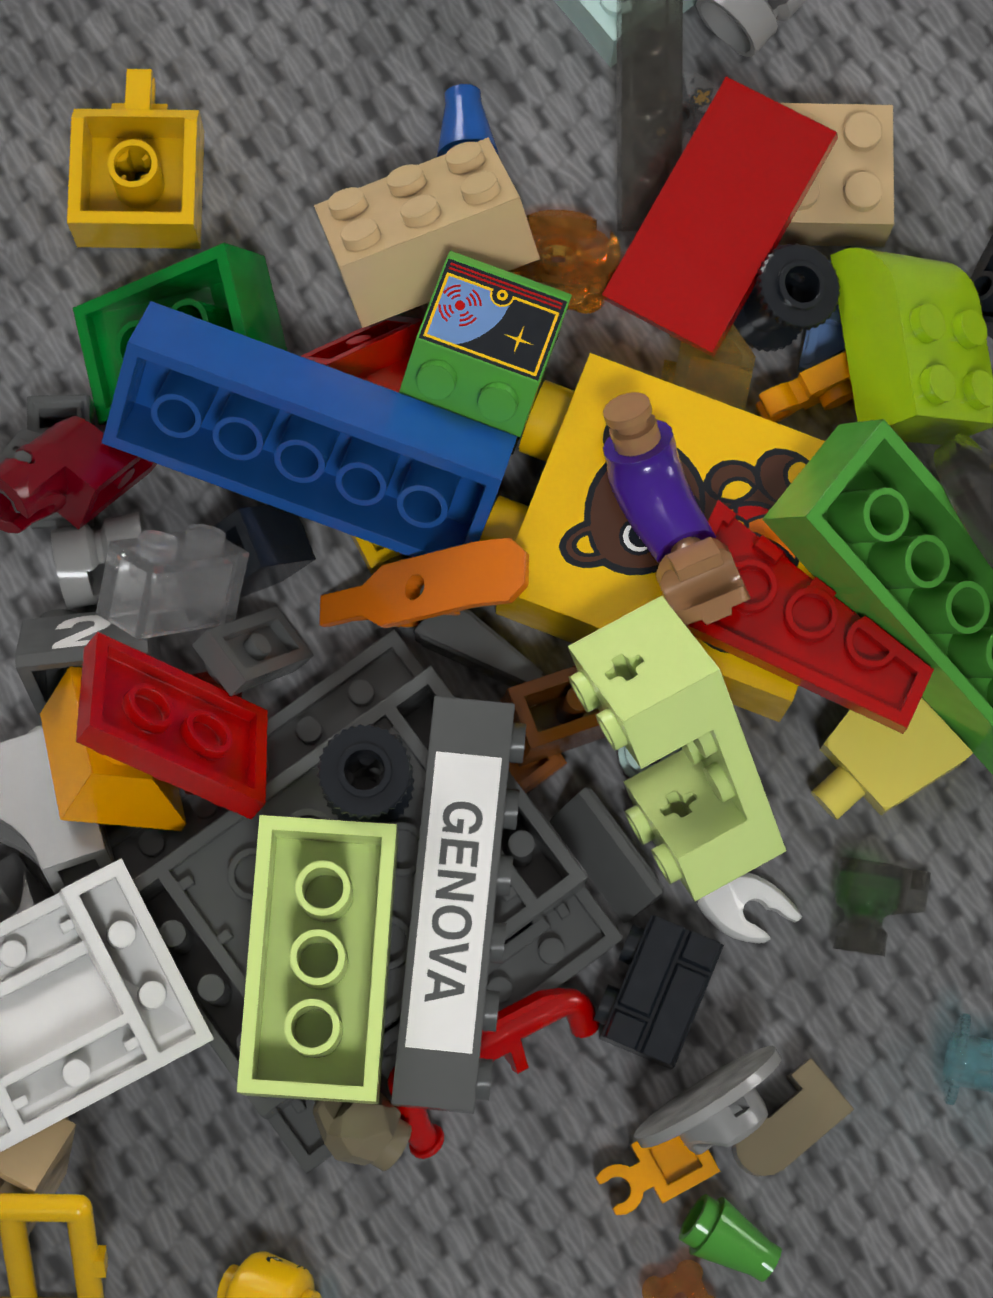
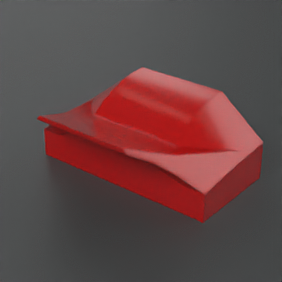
M393 316L353 331L301 355V357L399 392L423 319Z

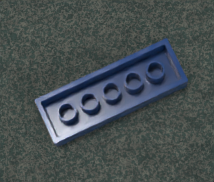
M150 301L127 343L102 444L409 557H416L480 540L517 436Z

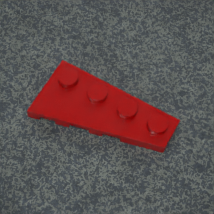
M718 500L708 523L715 533L716 539L725 544L731 552L750 599L733 606L732 615L706 625L700 620L686 625L693 636L904 734L934 669L867 616L861 618L835 597L837 593L819 578L815 577L812 579L783 556L784 551L763 534L761 537L757 536L735 518L737 514Z

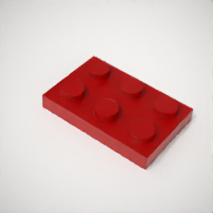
M97 631L84 647L76 742L93 749L99 754L109 756L160 781L170 783L217 806L224 807L252 820L266 804L268 710L236 695L230 696L227 691Z

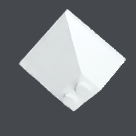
M122 858L60 889L58 894L0 922V1152L214 1040Z

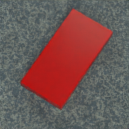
M726 76L602 293L604 300L694 348L715 357L757 283L758 270L762 268L761 262L765 261L766 256L771 254V251L778 246L838 140L837 132Z

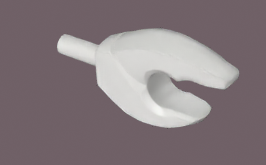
M752 873L742 875L696 902L704 916L714 927L734 939L751 943H765L771 940V937L764 930L745 919L743 909L748 901H757L766 910L775 911L780 916L794 923L802 918L799 909L780 889L766 879Z

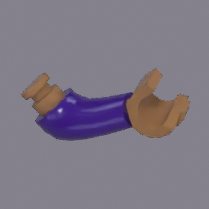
M633 392L617 396L606 404L603 410L606 425L610 427V436L603 446L608 479L615 498L629 524L659 563L656 578L665 600L685 625L700 620L708 625L732 615V607L749 600L750 595L736 568L731 552L725 544L716 539L715 533L693 495L680 461L672 428L666 422L656 420L652 414L649 397L645 394Z

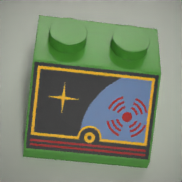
M450 250L416 337L399 393L521 437L536 400L572 294Z

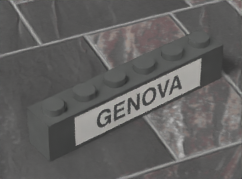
M434 696L391 1101L393 1106L474 1114L476 1099L489 1101L493 1059L480 1058L482 1031L496 1032L500 991L487 990L489 963L503 964L507 923L493 922L496 895L509 897L513 856L500 855L503 829L516 830L520 795L519 789L507 788L509 762L523 764L526 734L525 723L513 722L515 704Z

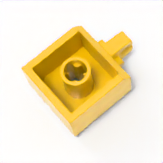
M127 69L125 103H112L111 109L73 110L70 135L67 224L77 247L201 249L205 132L199 110H169L168 104H155L156 82L152 69ZM137 172H146V174L141 175L140 180L134 181Z

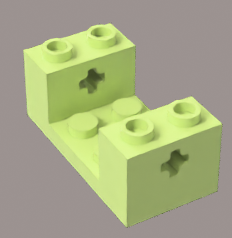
M663 596L650 601L568 646L578 671L569 676L572 688L587 712L595 708L599 709L600 713L596 714L597 721L606 739L615 751L625 746L642 769L682 747V750L623 781L633 804V807L624 811L626 818L642 845L653 841L656 845L655 848L651 849V852L669 884L680 880L693 900L697 901L786 852L720 668Z

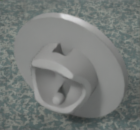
M767 1046L747 1053L718 1068L656 1110L638 1127L634 1137L642 1148H649L679 1136L684 1145L697 1155L704 1153L713 1145L731 1147L741 1142L757 1130L768 1116L766 1105L755 1087L777 1068L782 1060L781 1055L774 1046Z

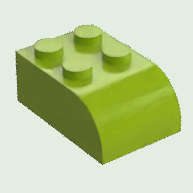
M847 248L831 254V263L836 270V275L839 278L838 283L841 287L839 289L838 306L857 422L884 419L903 442L933 445L950 444L993 428V374L987 345V326L982 316L977 290L970 277L961 268L952 263L864 248Z

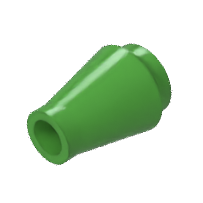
M707 1194L702 1195L689 1211L679 1233V1240L690 1246V1255L748 1274L760 1282H764L771 1275L782 1253L781 1247L765 1237L725 1197L715 1200Z

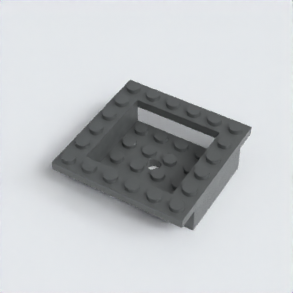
M395 629L268 719L266 804L252 820L179 788L186 825L182 831L119 826L108 834L115 861L122 858L214 1040L208 1043L236 1082L238 1081L259 815L338 820V816L333 815L332 809L327 807L328 802L323 798V790L319 786L320 779L317 777L320 771L317 766L321 762L319 757L323 754V748L328 746V741L334 739L335 734H340L342 729L348 730L351 726L357 727L360 724L364 726L371 724L373 727L380 726L382 730L388 729L390 734H396V739L401 740L402 746L408 749L407 755L411 757L410 764L413 766L412 778L415 780L412 785L415 790L411 793L413 799L409 801V807L404 809V815L399 816L398 821H392L391 823L397 824L399 839L385 1028L401 1016L434 696L454 698V696L431 666L424 670ZM374 767L369 770L359 769L353 774L356 781L354 787L360 790L373 789L380 784L379 777L382 771ZM509 771L507 788L520 790L516 830L503 829L500 855L513 856L509 897L496 895L493 922L507 923L505 940L528 923L531 926L505 944L503 964L489 963L487 990L500 991L498 1011L539 990L561 987L624 939L585 887L588 879L586 874ZM400 1022L384 1033L380 1092L390 1102L392 1097L388 1088V1077L396 1063ZM247 1096L260 1116L269 1121L306 1174L332 1156L324 1144L313 1115L315 1100Z

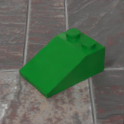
M225 242L73 307L99 425L107 424L127 343L150 301L288 351L265 256Z

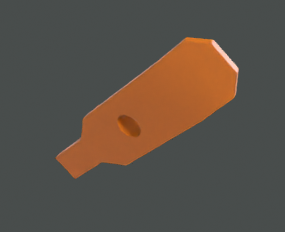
M511 538L475 541L384 564L361 586L321 595L319 626L332 627L352 621L370 620L383 628L395 626L399 628L415 627L419 624L420 620L441 615L456 616L460 615V611L475 607L513 603L529 585V554ZM423 585H424L423 592H422V594L420 595V591H421V589H422V587H423Z

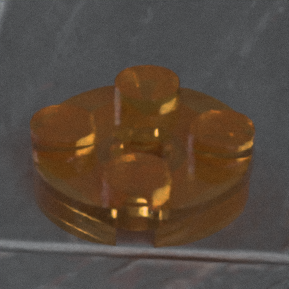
M554 209L538 211L527 215L540 259L508 272L572 294L567 310L587 314L601 309L605 303L602 293L620 264L621 248L618 238L610 230L609 239L604 233L597 230V220L584 213ZM562 257L565 258V262H552V258Z

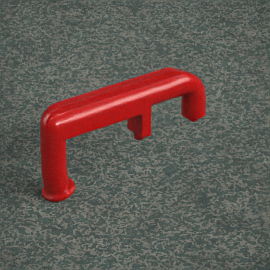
M553 988L539 990L498 1011L496 1032L482 1031L480 1058L493 1059L494 1061L504 1056L511 1065L512 1071L519 1074L529 1068L521 1042L523 1038L566 1016L572 1035L578 1038L592 1036L599 1028V1023L593 1021L596 1014L595 1008L589 997L577 989ZM395 1067L391 1070L388 1077V1088L391 1097ZM395 1106L401 1112L400 1119L412 1127L411 1136L408 1141L411 1154L419 1159H426L435 1155L444 1143L445 1135L443 1129L437 1124L431 1123L426 1109Z

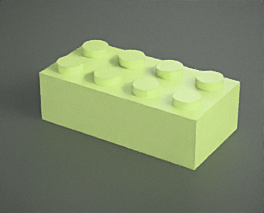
M259 815L237 1093L246 1096L379 1104L399 839L397 824Z

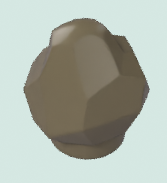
M381 1092L379 1104L315 1100L313 1104V1115L324 1144L338 1161L364 1166L372 1164L381 1171H386L399 1159L410 1139L411 1125L400 1119L401 1112Z

